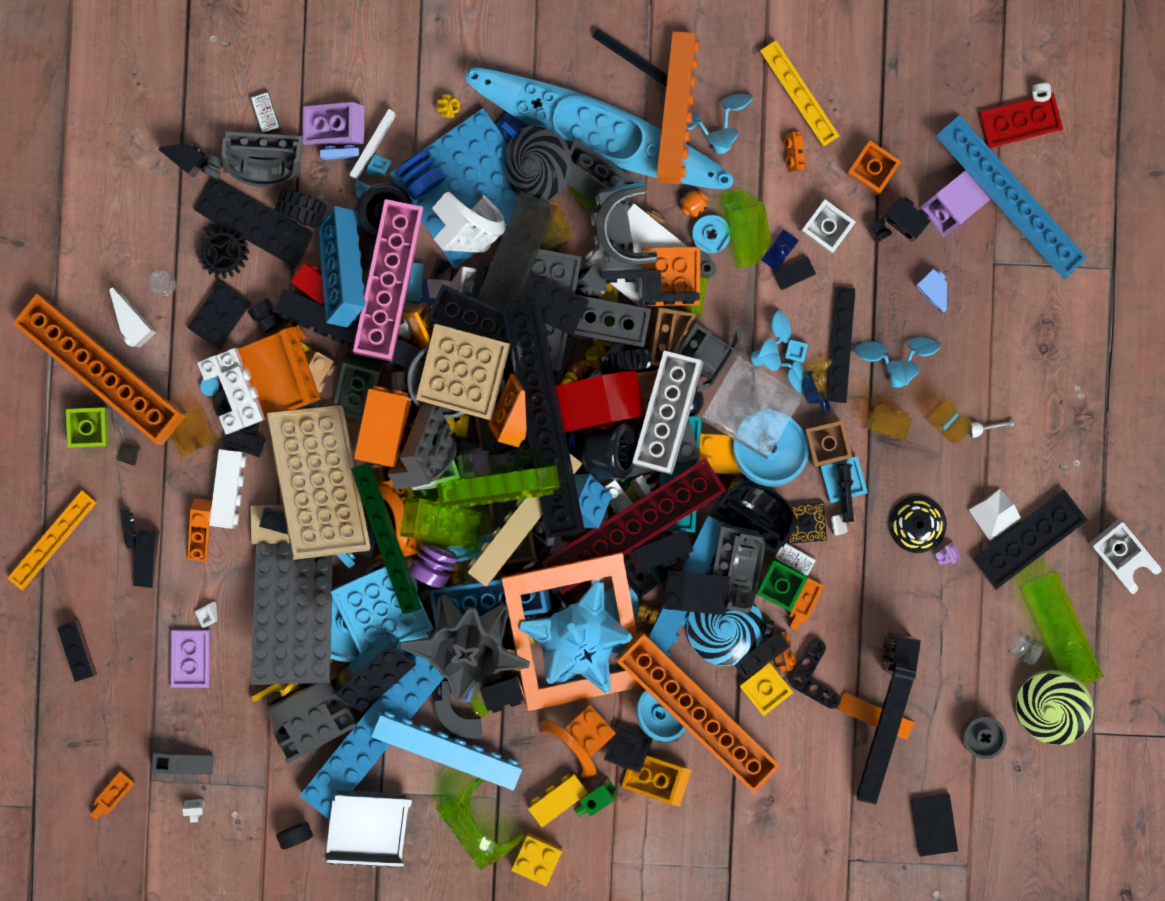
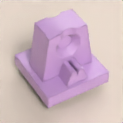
M953 541L936 554L940 565L949 562L955 564L961 559L960 553Z

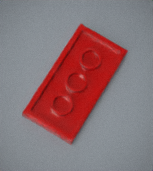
M1051 93L1050 99L1044 102L1030 98L979 112L986 143L990 149L1063 130L1054 93Z

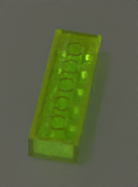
M557 465L437 483L440 507L448 506V509H455L464 506L469 507L479 504L484 505L493 502L553 494V490L560 489Z
M1052 570L1018 585L1055 670L1074 676L1083 685L1104 677L1058 572Z

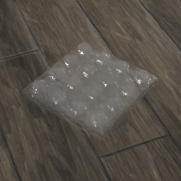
M738 356L701 420L767 459L804 395Z

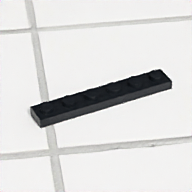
M836 287L827 393L828 402L847 403L856 288Z

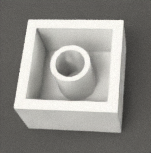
M825 199L801 230V233L826 252L832 254L856 222Z

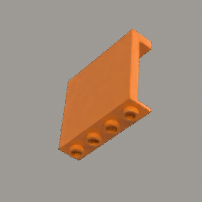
M296 327L283 329L277 334L238 348L245 369L247 368L251 374V384L258 391L259 396L257 399L266 420L267 413L291 411L321 400Z

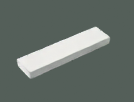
M388 109L351 171L350 176L353 179H359L395 119L396 114L392 110Z

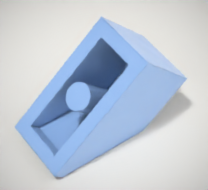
M933 269L915 287L942 314L947 310V282L944 280L946 278L940 270L935 271Z

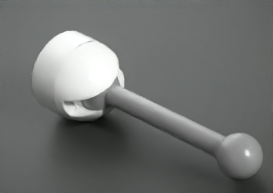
M1009 419L1007 422L982 426L979 422H972L968 424L970 437L975 438L979 437L983 430L1002 426L1012 427L1015 425V421Z

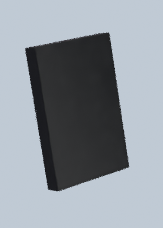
M950 794L911 799L919 856L958 851Z

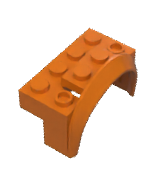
M391 480L378 483L382 497L388 502L393 512L396 536L403 556L417 554L418 549H421L422 541H429L420 499L414 495L412 488L396 489ZM382 555L374 557L376 562L383 560Z

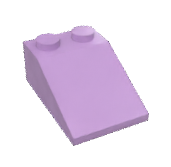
M347 102L303 106V145L364 144L363 105Z

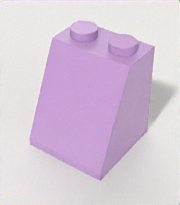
M965 170L924 203L920 209L929 215L928 219L931 220L944 237L986 204L990 198Z

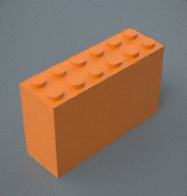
M374 386V389H368L354 459L390 467H401L400 453L403 452L409 430L407 424L411 420L414 401L410 394L397 390L391 391Z

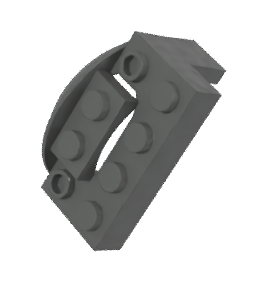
M225 132L221 156L223 173L230 174L242 183L257 187L278 186L295 177H301L303 136ZM248 157H268V158H278V159H276V160H258V159H252V158H248ZM244 159L243 172H242V171H241V164H242V160ZM284 162V172L282 174V165Z
M422 403L416 419L409 420L407 424L412 429L400 457L406 468L389 469L388 476L396 489L430 484L439 478L454 460L457 445L454 438L449 435L451 432L450 424L447 423L442 410L437 405ZM432 441H436L435 446L429 452V449L432 447Z
M721 524L712 575L730 577L727 609L749 613L754 604L765 551V539L759 530ZM733 584L744 585V586H747V587H746V588L737 587V586H733Z

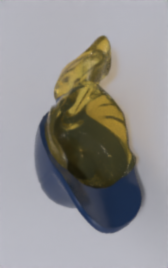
M832 359L809 365L807 368V378L802 385V394L807 403L819 404L825 413L830 411V404L826 400V374L824 371L831 365Z

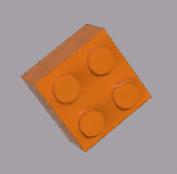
M869 140L846 175L878 196L902 161Z

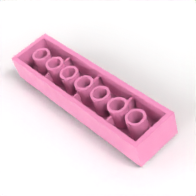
M387 199L384 201L364 296L366 304L365 308L361 311L353 353L356 355L393 362L424 208L421 206Z

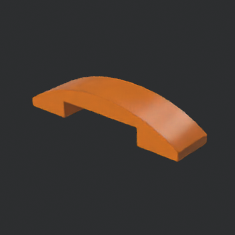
M843 692L840 704L836 709L877 727L882 708ZM903 717L897 736L907 740L914 722Z

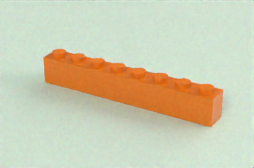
M672 33L657 168L659 183L682 184V178L686 177L687 168L684 166V160L688 159L686 142L690 141L688 123H692L690 105H694L692 87H696L694 69H698L696 51H700V40H697L696 33Z

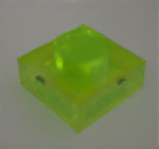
M478 697L471 702L473 705L471 709L477 716L481 715L484 718L489 714L490 711L486 710V706Z

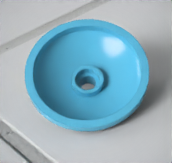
M645 690L640 695L636 706V715L640 727L649 737L657 741L668 742L677 739L685 732L686 728L651 694Z

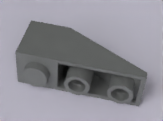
M156 751L153 753L152 773L213 775L214 755Z

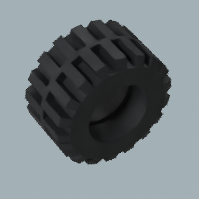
M281 189L274 212L281 217L302 225L319 228L327 205L316 198L300 192Z

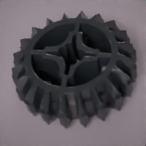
M220 227V233H218L216 228H213L214 235L206 232L209 239L207 240L202 237L201 240L205 242V245H198L200 249H203V252H197V255L204 257L199 259V263L206 262L202 268L206 270L210 267L209 275L216 271V278H219L220 273H222V277L226 279L228 272L231 277H234L233 270L238 274L241 273L238 266L240 265L245 268L246 265L241 262L242 260H249L244 254H248L250 251L243 249L248 246V243H241L244 240V236L241 235L237 238L239 232L235 230L231 234L232 228L228 227L226 233L224 227ZM221 237L229 238L223 245L213 243ZM234 241L238 246L239 253L237 258L231 253ZM216 247L220 250H225L227 248L226 252H228V255L231 256V258L224 255L220 257L219 255L221 254L216 249ZM209 248H212L216 253L213 264L209 259ZM225 260H230L234 263L227 268H217Z
M647 349L607 354L600 358V370L602 375L636 370V372L645 371L652 366L651 355Z

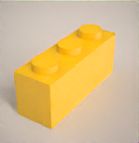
M575 772L572 775L570 773L566 774L560 779V784L556 787L554 784L545 790L546 794L541 798L537 796L529 802L528 810L541 827H544L588 794V790Z

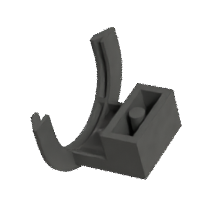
M696 323L676 354L699 359L703 362L701 374L707 377V379L702 381L697 392L700 393L709 389L728 364L741 340V328L739 325L732 334V340L728 345Z

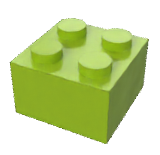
M108 408L66 409L67 448L110 446Z

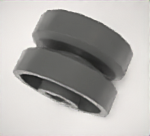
M975 715L969 718L961 730V741L965 749L981 759H991L999 755L1007 741L1003 725L987 715ZM984 733L986 738L982 740L981 735Z

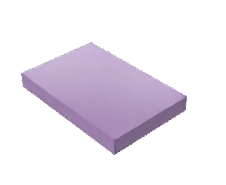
M171 630V688H209L210 630Z

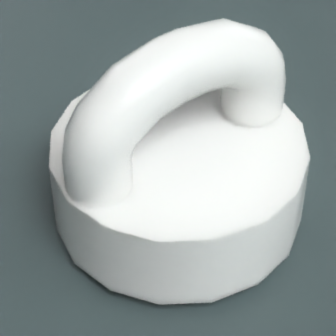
M1038 83L1031 86L1034 100L1044 102L1050 99L1051 85L1049 83ZM1045 93H1046V96H1045V97H1039V96H1037V94H1045Z

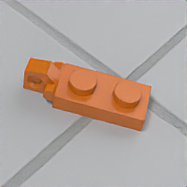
M810 578L807 579L789 617L793 618L789 628L797 631L800 623L805 624L809 620L824 585Z
M120 771L97 797L96 802L93 804L97 808L90 816L96 820L102 813L105 815L110 813L134 786L135 782L124 772Z

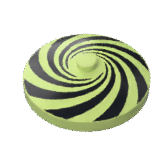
M1047 670L1032 675L1022 685L1016 699V711L1022 726L1034 738L1047 744L1065 745L1078 740L1085 734L1093 719L1094 706L1089 691L1077 678L1062 671Z

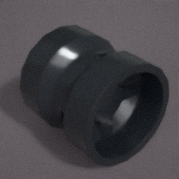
M883 217L866 227L873 234V240L876 244L892 234L891 230L885 226Z

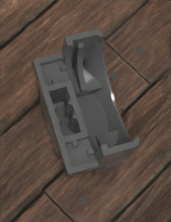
M623 181L615 182L614 187L599 189V195H596L597 204H595V209L591 215L592 226L596 227L594 234L595 245H599L600 251H606V263H610L611 269L657 262V251L634 253L626 198L646 193V182L623 185Z

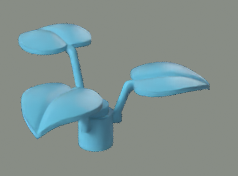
M733 94L722 100L721 106L726 108L724 129L709 133L703 123L699 121L701 116L697 113H692V123H688V130L699 125L706 134V141L713 145L714 153L723 154L727 152L738 137V130L727 128L728 113L730 110L737 111L746 107L753 100V95Z
M777 309L771 320V327L774 335L778 337L777 340L767 339L760 350L752 352L751 360L754 366L765 365L771 371H777L780 366L789 368L787 372L789 382L797 392L802 394V385L806 379L803 365L798 361H794L791 365L789 363H781L777 344L781 340L784 343L789 342L791 338V325L787 316Z
M915 337L908 342V347L912 350L907 361L889 362L888 356L885 354L888 352V348L882 343L873 341L857 345L853 348L852 352H855L860 358L871 362L884 358L887 373H890L889 384L892 387L900 388L904 385L906 386L920 371L919 365L911 361L913 354L917 353L919 356L932 355L941 348V344L927 337Z

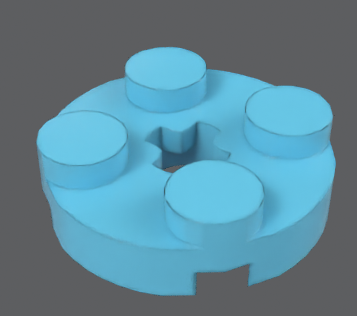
M707 215L695 223L692 230V240L696 247H700L702 252L715 254L722 251L729 243L730 229L723 218L717 215ZM715 230L716 238L708 239L706 231Z

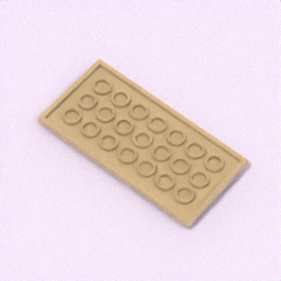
M343 405L267 413L266 418L293 560L369 551L371 547L361 496L351 468L355 467Z

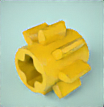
M443 94L442 99L437 100L436 109L441 114V117L454 118V113L459 112L460 103L455 99V95Z

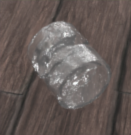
M157 270L149 276L148 287L152 293L166 297L175 291L176 280L170 273Z
M1020 631L1012 641L1008 653L1017 658L1022 657V661L1033 666L1039 659L1044 649V644L1035 639L1031 641L1030 636Z

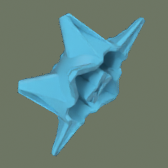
M595 581L578 603L571 604L568 608L554 613L550 618L521 621L518 627L519 630L541 643L547 683L554 685L568 682L576 674H581L604 693L611 690L610 656L619 654L624 649V644L632 639L631 634L604 609V582Z

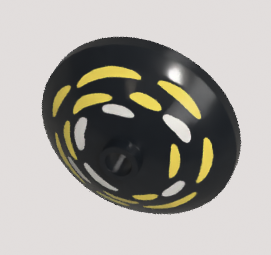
M911 496L903 499L894 507L889 518V530L893 540L899 547L908 552H928L942 541L946 533L947 521L944 511L938 503L928 497ZM918 521L923 523L921 528L916 527Z

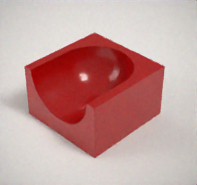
M636 370L606 374L556 386L565 433L573 430L587 429L588 427L646 416Z

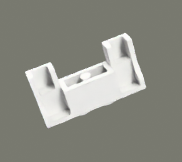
M237 348L197 363L204 381L219 376L232 408L231 412L219 416L225 434H231L266 420L257 399L259 396L258 391L251 384V374L247 368L245 369Z

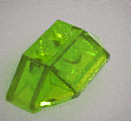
M743 190L723 193L737 269L754 266L772 242L765 204Z

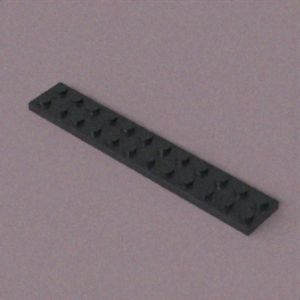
M539 299L501 307L508 343H510L509 348L514 373L525 391L526 433L547 538L585 532Z

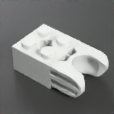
M1120 519L1116 520L1089 543L1132 594L1138 591V586L1133 580V574L1137 568L1147 567L1154 574H1159L1162 571L1156 561ZM1116 544H1121L1120 550L1114 549Z

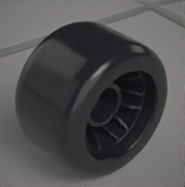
M378 183L363 191L356 202L355 215L358 226L365 235L374 240L377 239L381 220L378 211L384 206L385 199L413 205L407 192L395 184Z
M614 421L587 428L583 440L582 453L585 468L591 476L603 479H623L632 472L635 466L633 459L637 448V440L631 425L625 421Z

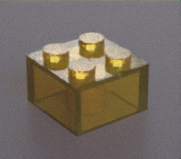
M878 404L871 408L865 429L900 441L906 440L913 419L908 417L909 413L901 410L890 411L891 407L883 404Z

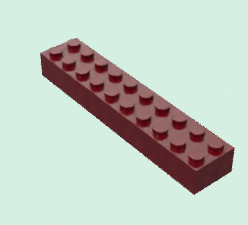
M705 458L600 524L599 528L592 529L543 560L542 564L545 568L619 552H622L624 556L726 492V489ZM581 582L571 584L570 586L559 591L561 592V594H564L565 592L569 591Z

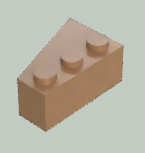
M655 308L648 347L652 366H660L664 351L677 353L696 314Z

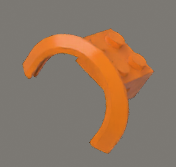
M591 705L576 715L564 729L550 720H543L539 723L542 735H554L576 755L583 768V773L579 775L580 778L592 780L596 777V769L590 758L616 733Z

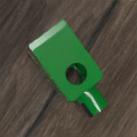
M607 777L589 790L588 794L579 800L580 804L574 807V810L579 817L586 813L592 816L615 801L619 792Z

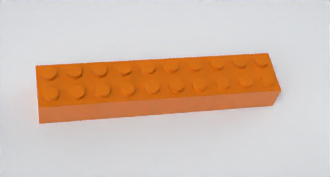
M36 293L12 323L155 444L162 446L186 417L177 407L44 296Z
M642 631L614 658L622 668L753 794L780 767L775 759Z

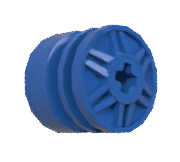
M428 150L413 155L395 172L398 177L405 175L401 179L402 184L412 181L407 191L414 200L429 193L447 178L440 166L430 169L435 159L430 158L426 160L431 155Z

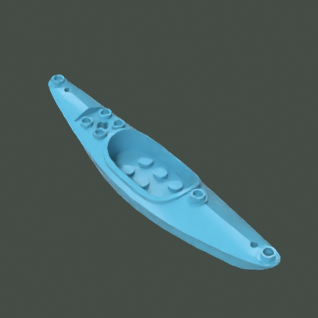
M483 68L467 70L465 78L468 84L528 126L541 125L550 127L563 137L568 147H570L575 139H578L618 168L657 178L662 132L658 127L603 101L555 85ZM540 101L542 107L538 106L537 109H534V105L532 103ZM686 144L688 159L684 160V166H686L687 171L686 177L682 178L683 184L713 189H727L731 187L733 177L727 170Z

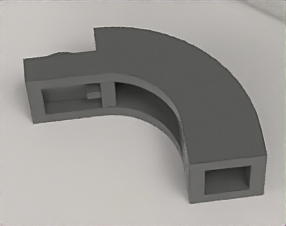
M442 680V684L438 685V695L442 696V699H435L434 701L437 715L442 724L458 736L472 739L482 738V717L468 718L459 715L451 704V688L448 680Z

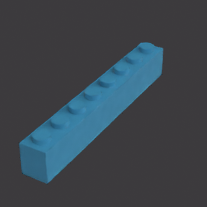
M707 515L692 546L694 551L689 554L690 558L685 560L680 571L710 574L713 568L711 561L716 556L721 524L724 523ZM663 605L648 638L669 657L671 651L668 649L671 643H676L680 635L677 631L680 626L684 627L688 617L685 616L686 611L664 609Z

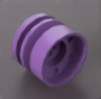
M422 541L421 549L417 551V555L422 559L416 558L413 560L409 573L425 584L436 588H445L450 574L445 570H453V564L457 562L459 557L440 544Z

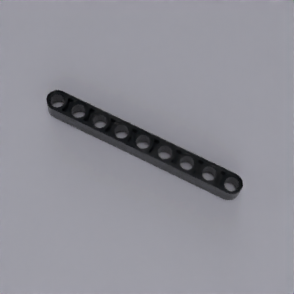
M895 663L859 784L857 801L877 804L915 678V666Z

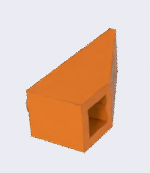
M195 498L190 509L187 559L207 561L211 526H209L212 508L211 500Z

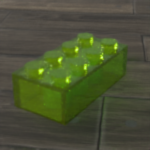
M406 498L400 537L463 551H476L482 513L421 498Z

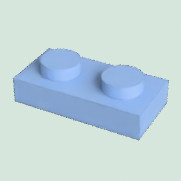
M345 145L344 149H336V146H325V150H320V158L322 160L360 158V149L355 148V145Z

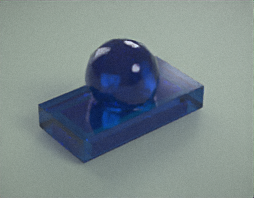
M783 229L761 261L777 272L799 240Z

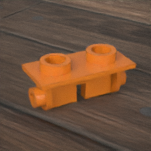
M795 131L784 134L783 143L786 148L788 172L804 171L806 166L805 153H798V150L804 149L803 135H801V132Z
M787 631L781 632L791 645V638L787 635ZM788 648L775 658L777 669L780 672L790 671L795 668L796 659L791 652V648Z

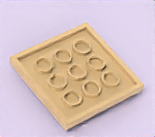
M435 324L416 400L491 420L510 343Z

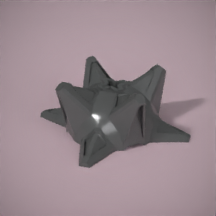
M446 595L438 597L435 632L432 636L401 642V649L428 660L430 665H433L443 677L447 678L454 700L462 701L475 683L482 682L485 678L493 674L496 675L499 671L529 668L530 661L503 648L502 637L508 614V607L504 604L479 617L476 608L469 607L462 614Z

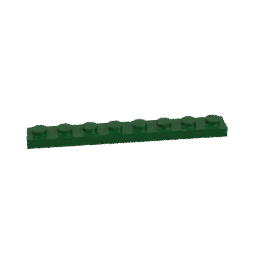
M370 462L351 468L402 614L422 609L372 466Z

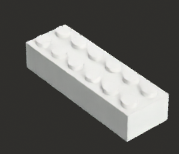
M668 351L663 352L633 464L670 475L673 474L703 366L701 360Z

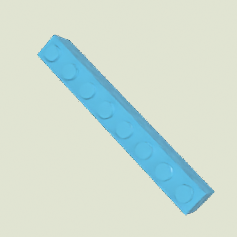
M378 711L370 730L371 737L514 791L522 772L518 761L512 758H508V760L503 759L500 754L493 751L490 753L484 752V749L478 745L471 747L459 738H455V740L448 738L449 735L441 731L434 733L430 731L431 728L425 725H413V721L407 718L400 720L395 718V715L391 712L384 711L382 713Z

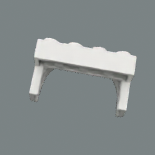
M447 192L432 208L446 225L434 238L441 249L445 251L483 253L491 247V243L496 241L505 232V227L507 226L500 210L485 195L482 196L473 209H469L454 195Z

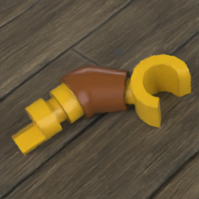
M599 343L590 346L585 352L586 359L583 357L566 368L564 371L565 376L559 385L581 380L583 376L591 371L590 367L600 369V358L607 355L604 347Z

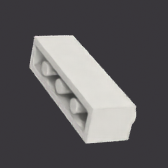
M219 449L209 526L233 529L239 523L237 506L241 505L242 500L239 489L244 484V476L241 473L242 468L246 467L247 460L244 452Z

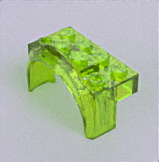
M478 777L469 782L455 795L443 801L436 809L440 817L450 827L451 832L461 842L462 847L469 853L474 864L482 870L499 861L523 841L525 836L522 833L515 839L511 837L505 843H496L483 835L473 821L470 812L471 796L474 790L484 781V779Z

